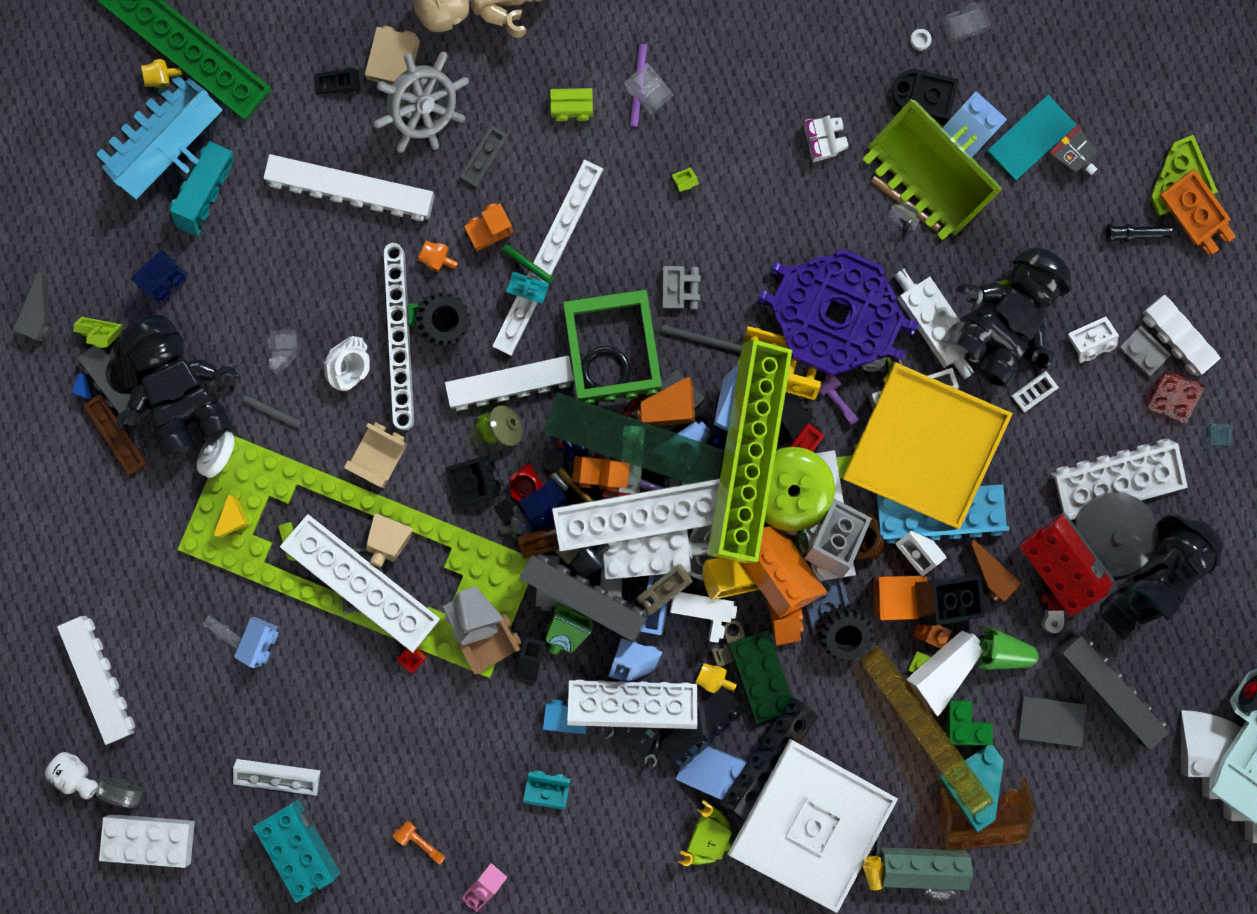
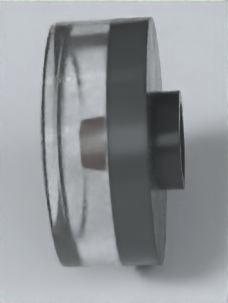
M102 778L96 796L111 804L136 808L139 806L144 789L132 784L127 779Z

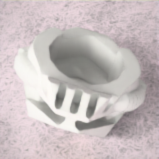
M352 336L330 349L324 362V370L327 381L335 389L348 391L367 376L370 359L368 353L365 352L367 345L363 338Z

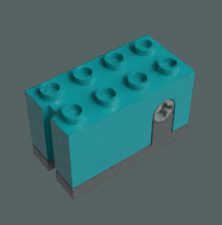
M300 798L253 826L296 903L311 895L317 888L321 889L330 884L342 873Z

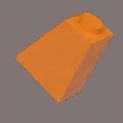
M684 378L642 401L641 409H638L639 422L642 421L644 427L694 423V392L691 378Z

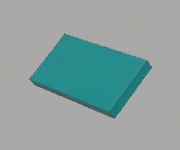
M1047 95L991 146L987 152L1016 181L1076 126V123Z

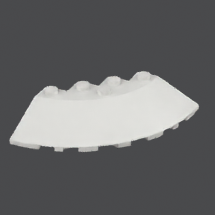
M1181 710V774L1187 777H1202V796L1209 799H1219L1209 791L1221 759L1242 727L1215 715ZM1223 802V817L1231 821H1245V839L1252 843H1257V825Z

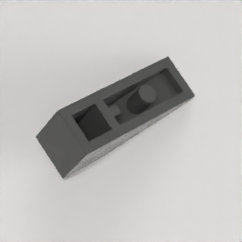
M37 272L13 331L43 342L44 338H48L51 332V327H49L51 320L48 277Z

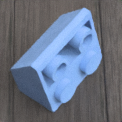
M251 617L234 658L252 668L262 666L263 663L266 664L271 653L268 651L270 644L276 642L279 634L276 631L278 626L256 617Z
M621 638L608 677L624 682H633L655 671L662 652L653 646H643L637 644L636 641L633 642L629 639Z

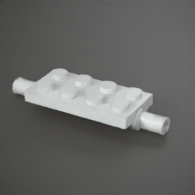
M905 269L896 273L893 277L904 290L903 294L897 299L910 319L918 322L917 329L942 366L945 368L949 364H954L963 380L974 374L975 372L964 358L968 351L958 345L941 341L952 325L960 322V320L931 277L917 285V283H913Z
M688 529L608 543L610 548L601 555L605 563V578L615 579L667 574L679 564L684 567L686 572H691V558L693 556L707 555L708 549L703 550L702 548L709 547L710 541L691 543L688 538Z

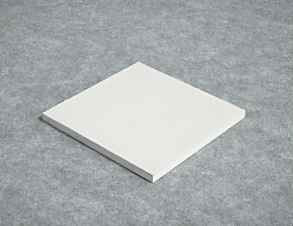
M789 739L731 846L728 855L837 913L862 868L864 858L870 853L898 798Z

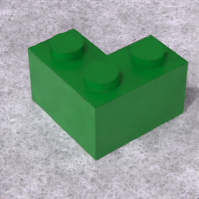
M950 700L946 705V743L955 745H993V724L990 722L972 721L971 701Z

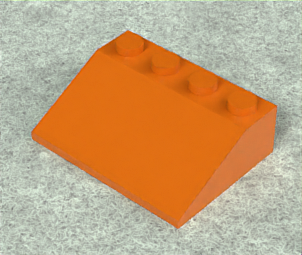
M772 526L764 527L758 563L742 564L779 618H782L825 596L828 592L787 533Z

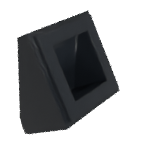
M511 496L494 506L505 524L510 522L511 517L514 516L512 510L514 506H517L522 513L526 512L522 503L514 500Z

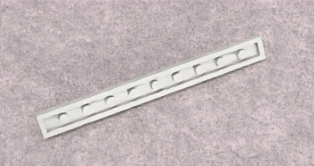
M586 160L583 161L534 261L535 265L552 275L603 172V168ZM529 271L527 275L528 277L543 281L541 278H539L534 273ZM517 296L492 347L512 356L538 303Z

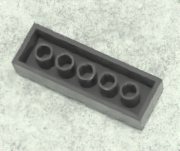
M543 554L530 557L519 579L633 642L637 640L648 620L644 610L637 606L630 608L626 605L627 601L617 595L613 598L607 595L608 590L599 585L592 587L589 585L590 580L583 578L581 575L574 577L570 574L571 570L561 564L554 566L551 564L552 559Z
M1071 634L1053 652L1140 747L1151 750L1169 734L1165 729L1166 723L1159 716L1155 717L1150 712L1152 708L1144 700L1140 701L1137 698V691L1130 684L1126 685L1121 680L1123 676L1117 669L1109 667L1107 664L1108 659L1101 652L1097 653L1092 648L1094 644L1087 636L1082 637L1081 635Z

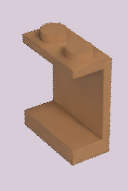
M499 612L503 621L495 624L498 632L491 637L466 645H462L457 641L474 674L483 671L521 649L520 644H522V641L517 632L512 633L509 627L512 623L507 614L503 615Z

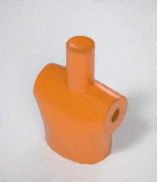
M427 240L417 259L435 272H439L442 265L455 270L458 262L447 257L449 248L446 245L431 243Z

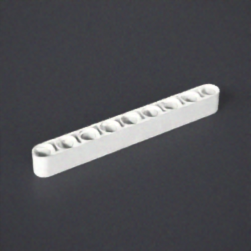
M390 243L384 249L392 413L394 425L406 431L414 425L410 335L407 323L405 253L401 246L397 243ZM392 250H399L400 255L397 258H390ZM394 270L401 271V276L398 279H391V273ZM401 291L402 297L399 300H393V292ZM397 311L403 312V318L400 321L393 320V315ZM398 332L404 333V339L401 342H395L394 336ZM398 353H404L406 356L402 363L395 361ZM402 373L406 374V381L403 384H398L396 381L397 376ZM406 394L408 397L407 403L399 405L398 397ZM402 415L409 417V422L405 426H400L399 418Z

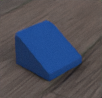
M79 373L72 393L92 399L89 378L87 375Z

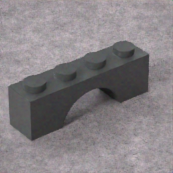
M93 346L79 356L80 368L86 375H91L94 379L92 383L98 391L104 392L107 396L104 399L111 408L115 407L119 414L129 410L130 408L127 406L130 394H121L112 384L111 370L116 361L108 350ZM147 404L143 412L139 413L142 419L152 412L149 404ZM128 417L124 424L134 426L136 418Z

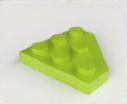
M1194 135L1176 141L1170 147L1150 196L1157 216L1170 212L1159 194L1192 169L1198 172L1213 194L1218 192Z

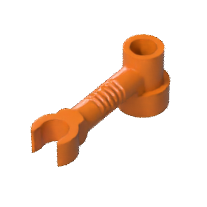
M408 820L400 829H396L392 834V837L403 846L409 840L413 841L438 864H441L446 858L414 831L417 827Z

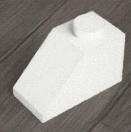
M910 531L896 543L897 547L922 577L947 558L934 541L913 531Z

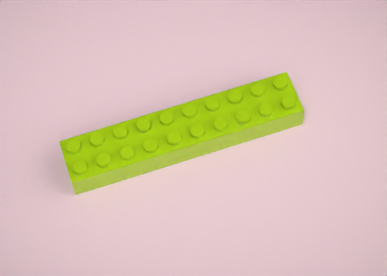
M755 339L742 344L707 555L742 563H758L792 356L791 349Z

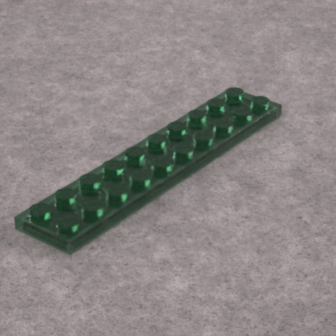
M556 393L543 430L544 434L687 484L720 479L725 450L570 396Z

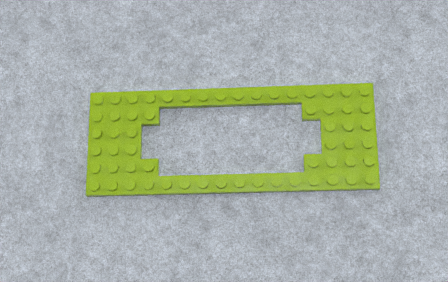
M234 436L232 453L224 468L214 477L207 479L178 547L179 551L393 638L362 612L344 614L342 597L334 590L265 562L273 542L254 535L268 499L271 496L290 504L298 484L373 516L376 513L413 528L412 532L451 547L452 549L444 568L463 575L456 595L461 590L476 586L498 612H501L503 615L507 614L511 623L515 619L528 587V583L519 579L530 557L524 559L520 552ZM228 495L236 496L249 524L223 537L215 536L214 533ZM428 606L427 609L439 617L440 621L419 645L418 649L472 671L454 638L452 625L445 619V613ZM496 663L478 674L490 678Z

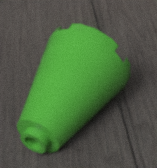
M986 627L982 631L985 635L983 639L979 638V646L983 650V653L977 660L981 664L978 666L979 668L985 670L1031 668L1037 663L1039 655L1035 647L995 628Z

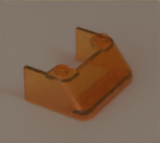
M1026 778L1021 779L1020 790H1009L1002 796V801L998 802L995 821L977 833L952 797H947L945 788H940L939 812L944 846L947 850H963L1026 841L1030 836L1034 813V804Z

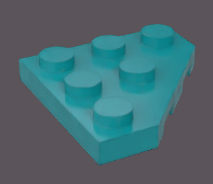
M987 745L939 778L976 833L996 819L1004 760L993 745Z

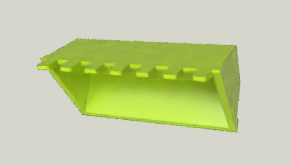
M910 99L869 144L867 148L870 152L864 156L863 161L868 165L877 157L883 164L876 169L875 173L881 177L890 170L895 177L887 184L888 187L893 190L902 182L908 189L900 198L906 202L915 195L920 202L912 211L918 215L927 207L933 214L925 221V224L928 227H932L939 220L945 227L937 236L944 240L950 233L955 236L1001 191L1002 187L965 151L978 137L974 134L963 146L957 141L969 129L966 125L951 137L916 100Z

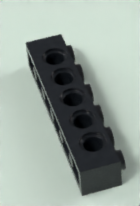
M791 697L720 803L734 816L746 821L789 739L801 744L819 717L806 703Z

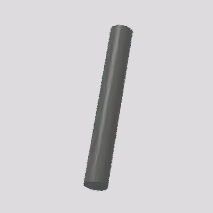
M245 395L242 399L243 403L297 429L302 424V421L252 397Z

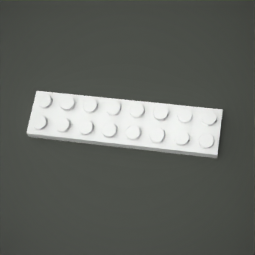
M720 479L553 508L560 551L712 525Z
M308 514L280 546L282 550L412 653H414L440 621L439 617Z

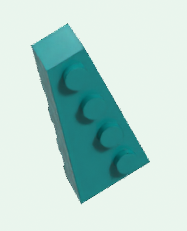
M210 141L206 147L202 148L199 154V162L191 167L190 176L187 181L182 183L177 199H173L170 204V212L175 226L197 237L201 233V230L198 228L201 221H206L209 215V203L215 202L219 194L218 184L223 185L234 162L231 150Z

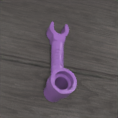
M827 374L821 382L820 393L823 396L828 394L850 424L853 425L859 419L835 391L841 383L835 375L830 376Z

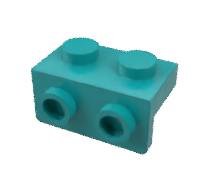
M542 771L528 772L523 803L565 810L570 779L561 774L550 776L545 775Z

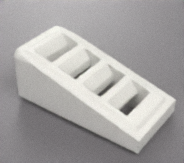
M1045 370L1014 393L1012 397L1022 411L1026 412L1059 387ZM1044 378L1050 388L1046 389L1040 380ZM1036 383L1043 391L1041 395L1034 388ZM1029 388H1030L1031 391L1034 393V395L1037 397V398H1035L1034 400L1031 398V396H1030V395L1028 394V392H1027V390H1028ZM1022 393L1030 402L1029 404L1026 405L1024 401L1021 399L1020 395Z

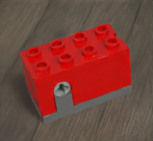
M1064 511L1052 518L1046 526L1043 524L1030 532L1020 545L1023 553L1070 617L1105 597L1114 582L1110 573Z

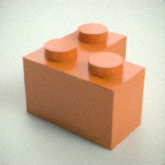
M492 203L484 208L485 211L481 212L483 217H474L468 220L467 225L464 226L476 251L514 233L512 225L500 203L497 205Z
M575 456L572 481L578 482L579 487L591 488L592 484L599 485L598 489L619 492V488L627 489L630 463Z
M767 600L776 646L801 641V632H804L802 609L799 608L779 618Z

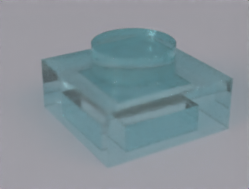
M1209 424L1208 445L1232 446L1233 424Z

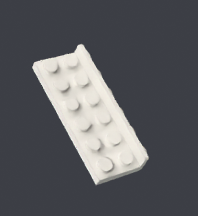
M1170 439L1159 440L1153 446L1149 444L1140 445L1137 447V450L1131 452L1129 450H1122L1113 457H1109V455L1096 458L1097 461L1091 463L1089 461L1078 462L1076 467L1073 468L1068 466L1056 469V472L1051 473V478L1055 479L1061 510L1067 514L1070 520L1076 518L1078 512L1088 501L1104 493L1121 492L1144 500L1188 488L1179 445L1176 442L1170 441Z
M569 680L567 725L697 729V684Z

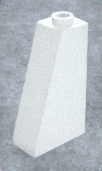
M963 630L959 632L906 679L925 708L936 716L941 714L983 653L979 646L980 640L973 633L968 634Z

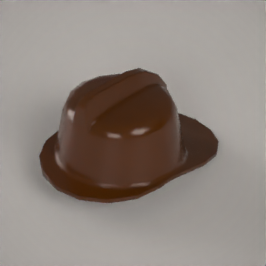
M863 513L872 519L856 558H873L877 560L883 550L884 540L879 532L875 517L869 513Z

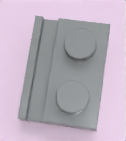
M1139 326L1119 347L1148 377L1171 356L1142 326Z

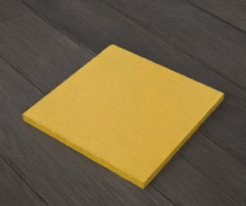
M894 362L842 479L960 530L1013 413Z

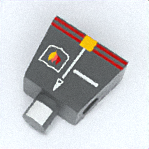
M1078 125L1045 156L1071 176L1080 169L1089 178L1098 169L1090 161L1097 151Z

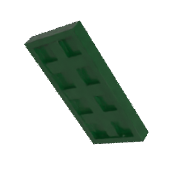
M764 629L729 642L728 645L754 723L758 724L779 716L791 699V694L769 629Z

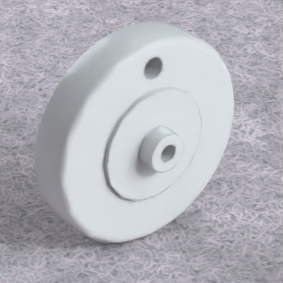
M222 429L210 435L205 441L197 459V471L199 474L211 478L224 468L234 447V436L230 431Z

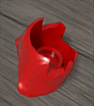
M531 464L524 465L510 477L511 498L524 505L540 503L550 495V491L544 486Z

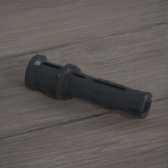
M1108 224L1106 227V241L1108 243H1112L1115 240L1130 242L1133 239L1172 238L1169 236L1172 235L1171 226L1133 227L1130 224H1125L1124 226Z

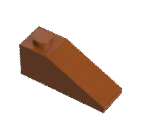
M970 540L968 545L984 587L988 590L987 595L995 602L998 600L1005 602L1019 587L1021 582L975 540Z

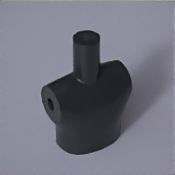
M605 543L596 549L592 546L582 547L571 560V564L583 578H586L605 565L601 555L610 546L608 543Z

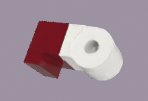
M1038 593V602L1044 603L1045 616L1042 619L1043 628L1051 633L1060 632L1064 626L1063 606L1053 593Z

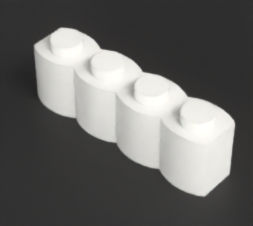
M1166 295L1161 296L1142 312L1144 316L1143 321L1146 325L1156 329L1158 332L1157 337L1163 343L1170 345L1172 348L1171 353L1177 359L1181 358L1186 364L1185 369L1191 375H1202L1220 359L1217 352L1205 341L1203 336L1191 325L1189 320Z

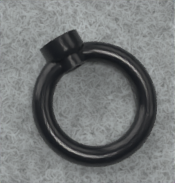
M600 346L591 350L584 357L581 367L583 381L588 389L604 387L599 383L593 382L589 375V366L592 360L602 354L615 356L622 365V376L614 385L628 383L631 374L630 363L626 355L619 349L611 346Z

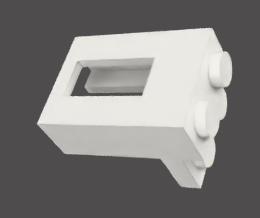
M679 592L672 598L670 608L671 613L711 619L708 640L717 643L719 638L723 639L725 626L721 625L722 621L731 623V618L735 619L737 611L734 601L725 599L711 600L707 596Z

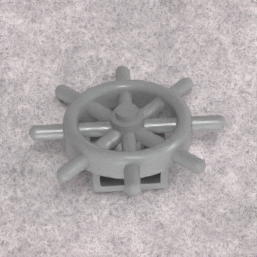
M446 52L439 54L434 67H415L412 55L406 53L404 60L407 69L394 81L392 86L384 82L377 83L378 90L388 93V115L377 119L374 122V126L381 128L392 123L395 128L403 133L397 146L399 153L405 151L411 137L417 139L428 137L431 148L437 150L439 143L436 134L448 124L450 119L460 123L465 121L463 114L454 111L456 106L455 91L468 85L469 80L463 77L452 83L441 72L447 59ZM438 80L442 88L433 92ZM443 97L442 106L434 103V101ZM431 111L438 113L433 120L430 117ZM405 116L407 118H410L407 125L403 122L401 117ZM422 116L424 125L416 127L417 122L420 121Z

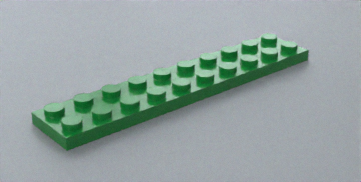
M96 0L245 121L271 92L272 88L163 0Z

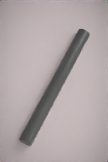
M662 325L660 333L741 354L742 345L666 325Z

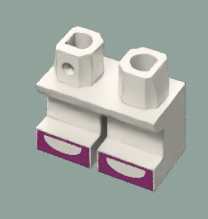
M829 115L821 119H808L804 121L803 126L807 142H809L808 146L812 162L837 156L838 152L848 148L846 136L836 139L834 132L843 130L842 118L830 119Z

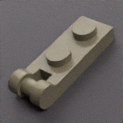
M679 564L639 595L636 600L645 607V612L649 617L690 585L693 580L684 567ZM652 597L655 603L652 604L649 598Z

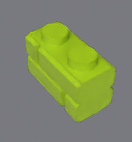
M592 88L550 90L551 117L556 118V121H567L568 118L587 121L589 117H593Z

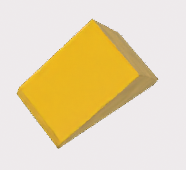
M228 495L214 533L215 536L223 537L249 524L236 496Z

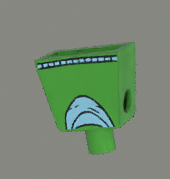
M557 602L546 630L545 640L550 643L548 646L549 652L555 655L559 654L561 649L569 653L573 652L591 634L593 619Z

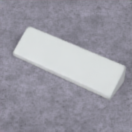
M237 759L233 767V784L317 796L321 771Z

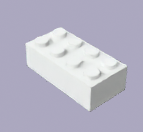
M109 814L103 817L99 861L185 868L191 864L195 821Z

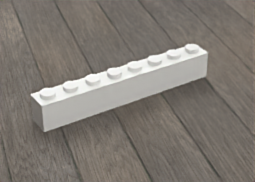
M269 154L264 174V180L273 188L281 189L282 186L289 187V191L299 194L302 191L310 192V196L322 198V195L329 196L331 201L342 203V200L350 201V205L355 207H362L364 204L371 206L370 209L377 212H383V209L390 210L392 215L403 217V214L411 215V219L417 221L430 218L435 197L433 191Z

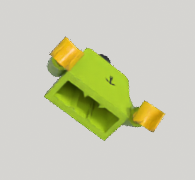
M704 800L702 803L705 805V808L703 810L697 809L700 817L688 844L687 852L680 851V854L684 855L685 858L682 861H678V863L684 866H689L690 864L702 865L713 863L717 859L721 860L724 852H729L734 843V840L730 839L732 829L726 816L721 810L711 806Z

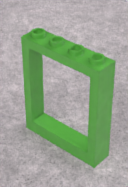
M647 290L563 302L578 404L583 403L584 406L595 404L596 401L602 400L605 403L616 401V398L623 397L629 400L637 398V395L646 394V396H653L662 391ZM641 305L652 379L585 389L574 315Z

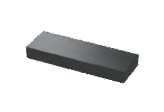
M491 125L460 174L459 179L477 189L509 138V135Z

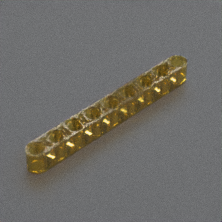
M877 645L866 653L864 657L860 658L863 666L968 809L974 815H977L993 804L994 801L990 793L885 651Z

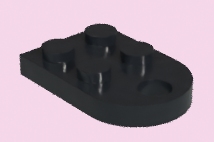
M917 69L906 70L894 81L892 97L900 109L912 99L916 100L932 118L949 121L959 79ZM901 83L906 84L908 92L900 93L897 86Z

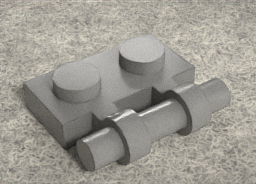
M663 266V309H684V301H690V309H698V301H700L698 283L701 282L699 267H690V275H684V266ZM684 282L690 283V294L684 293Z

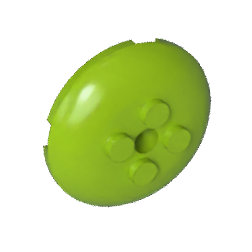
M801 447L780 448L776 450L765 522L783 531L808 529L826 516L835 496L833 474L827 463L819 455ZM791 485H797L799 488L795 495L788 494V488Z

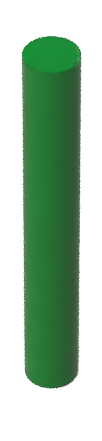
M509 245L503 247L502 251L546 283L552 282L553 277Z

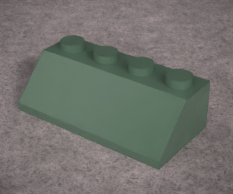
M881 847V861L884 863L883 887L970 889L973 879L971 857L965 850Z

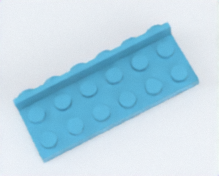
M1003 484L979 486L960 530L877 494L879 532L882 539L886 540V543H897L898 538H903L910 531L921 536H927L930 540H941L940 535H949V539L962 538L961 534L970 533V537H983L982 532H991V536L1004 535L1003 531L1009 530V526L1006 525Z

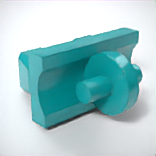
M513 272L506 292L543 304L549 283Z

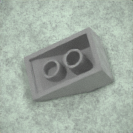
M834 499L804 559L842 579L854 562L872 518Z

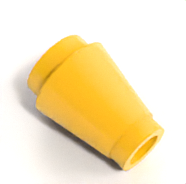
M870 856L864 858L862 866L869 889H882L884 863L881 861V857Z

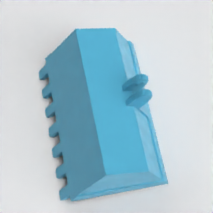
M180 76L170 77L179 88L173 94L167 88L159 89L158 92L166 99L161 106L152 98L146 102V105L154 112L149 119L140 111L134 114V118L142 126L136 132L128 124L121 128L129 137L124 145L116 137H112L109 140V143L117 150L112 157L103 149L97 153V156L105 163L102 166L105 172L118 186L125 189L135 199L173 161L187 174L190 171L189 167L177 158L182 152L188 156L191 162L195 164L199 162L186 148L216 118L222 109L208 96V93L190 78L184 81Z

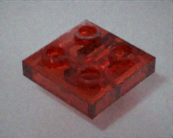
M1164 370L1161 378L1155 381L1156 387L1154 392H1151L1146 408L1177 421L1187 423L1205 390V385Z

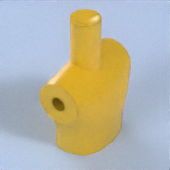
M162 59L154 60L151 64L141 66L145 87L164 89L169 87V77L182 76L181 68L168 69L165 60Z
M703 663L700 674L695 682L713 694L722 686L734 692L737 685L725 679L726 669Z

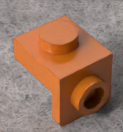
M918 623L913 636L941 649L946 645L951 630L941 625H920Z

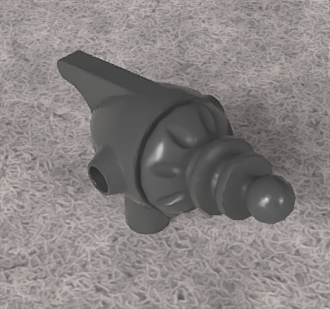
M514 506L512 509L514 516L511 517V524L500 528L502 535L511 533V536L516 539L519 536L535 532L533 525L517 506Z

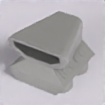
M476 586L459 591L453 601L443 606L446 612L445 619L454 629V638L462 645L491 637L498 632L495 624L503 621L500 613Z

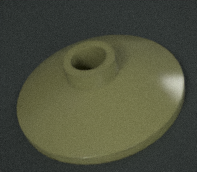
M497 406L494 408L489 416L492 434L503 445L514 446L518 444L523 435V428L518 415L507 406Z

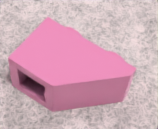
M491 863L461 899L466 902L468 907L478 912L497 892L507 876Z

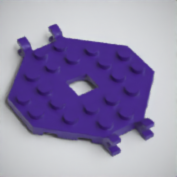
M844 249L836 251L832 255L821 256L809 260L808 263L789 268L776 261L774 262L770 274L779 278L783 277V280L775 296L761 289L757 303L771 306L787 347L792 350V359L830 376L885 357H889L890 360L898 364L901 363L905 351L892 347L900 328L905 333L913 336L918 322L904 318L902 311H900L891 285L887 282L882 265ZM831 300L850 308L844 324H839L825 317Z

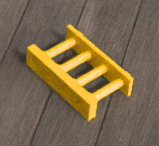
M747 327L743 342L755 339L788 348L783 336L763 331L759 328ZM791 356L786 392L815 400L821 386L820 381L814 380L817 369L809 366L806 377L796 375L794 371L797 361L792 359Z

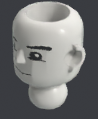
M67 752L58 754L45 770L46 780L64 794H71L77 790L83 799H90L99 787L96 781L87 778V766L77 756Z

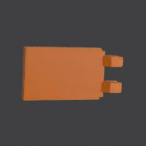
M1195 169L1190 170L1159 194L1193 244L1201 245L1208 255H1213L1219 250L1211 238L1214 234L1217 233L1224 242H1230L1236 237L1227 225L1229 224L1228 221L1231 220Z

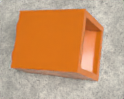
M927 576L873 577L875 619H919L915 582L927 581Z

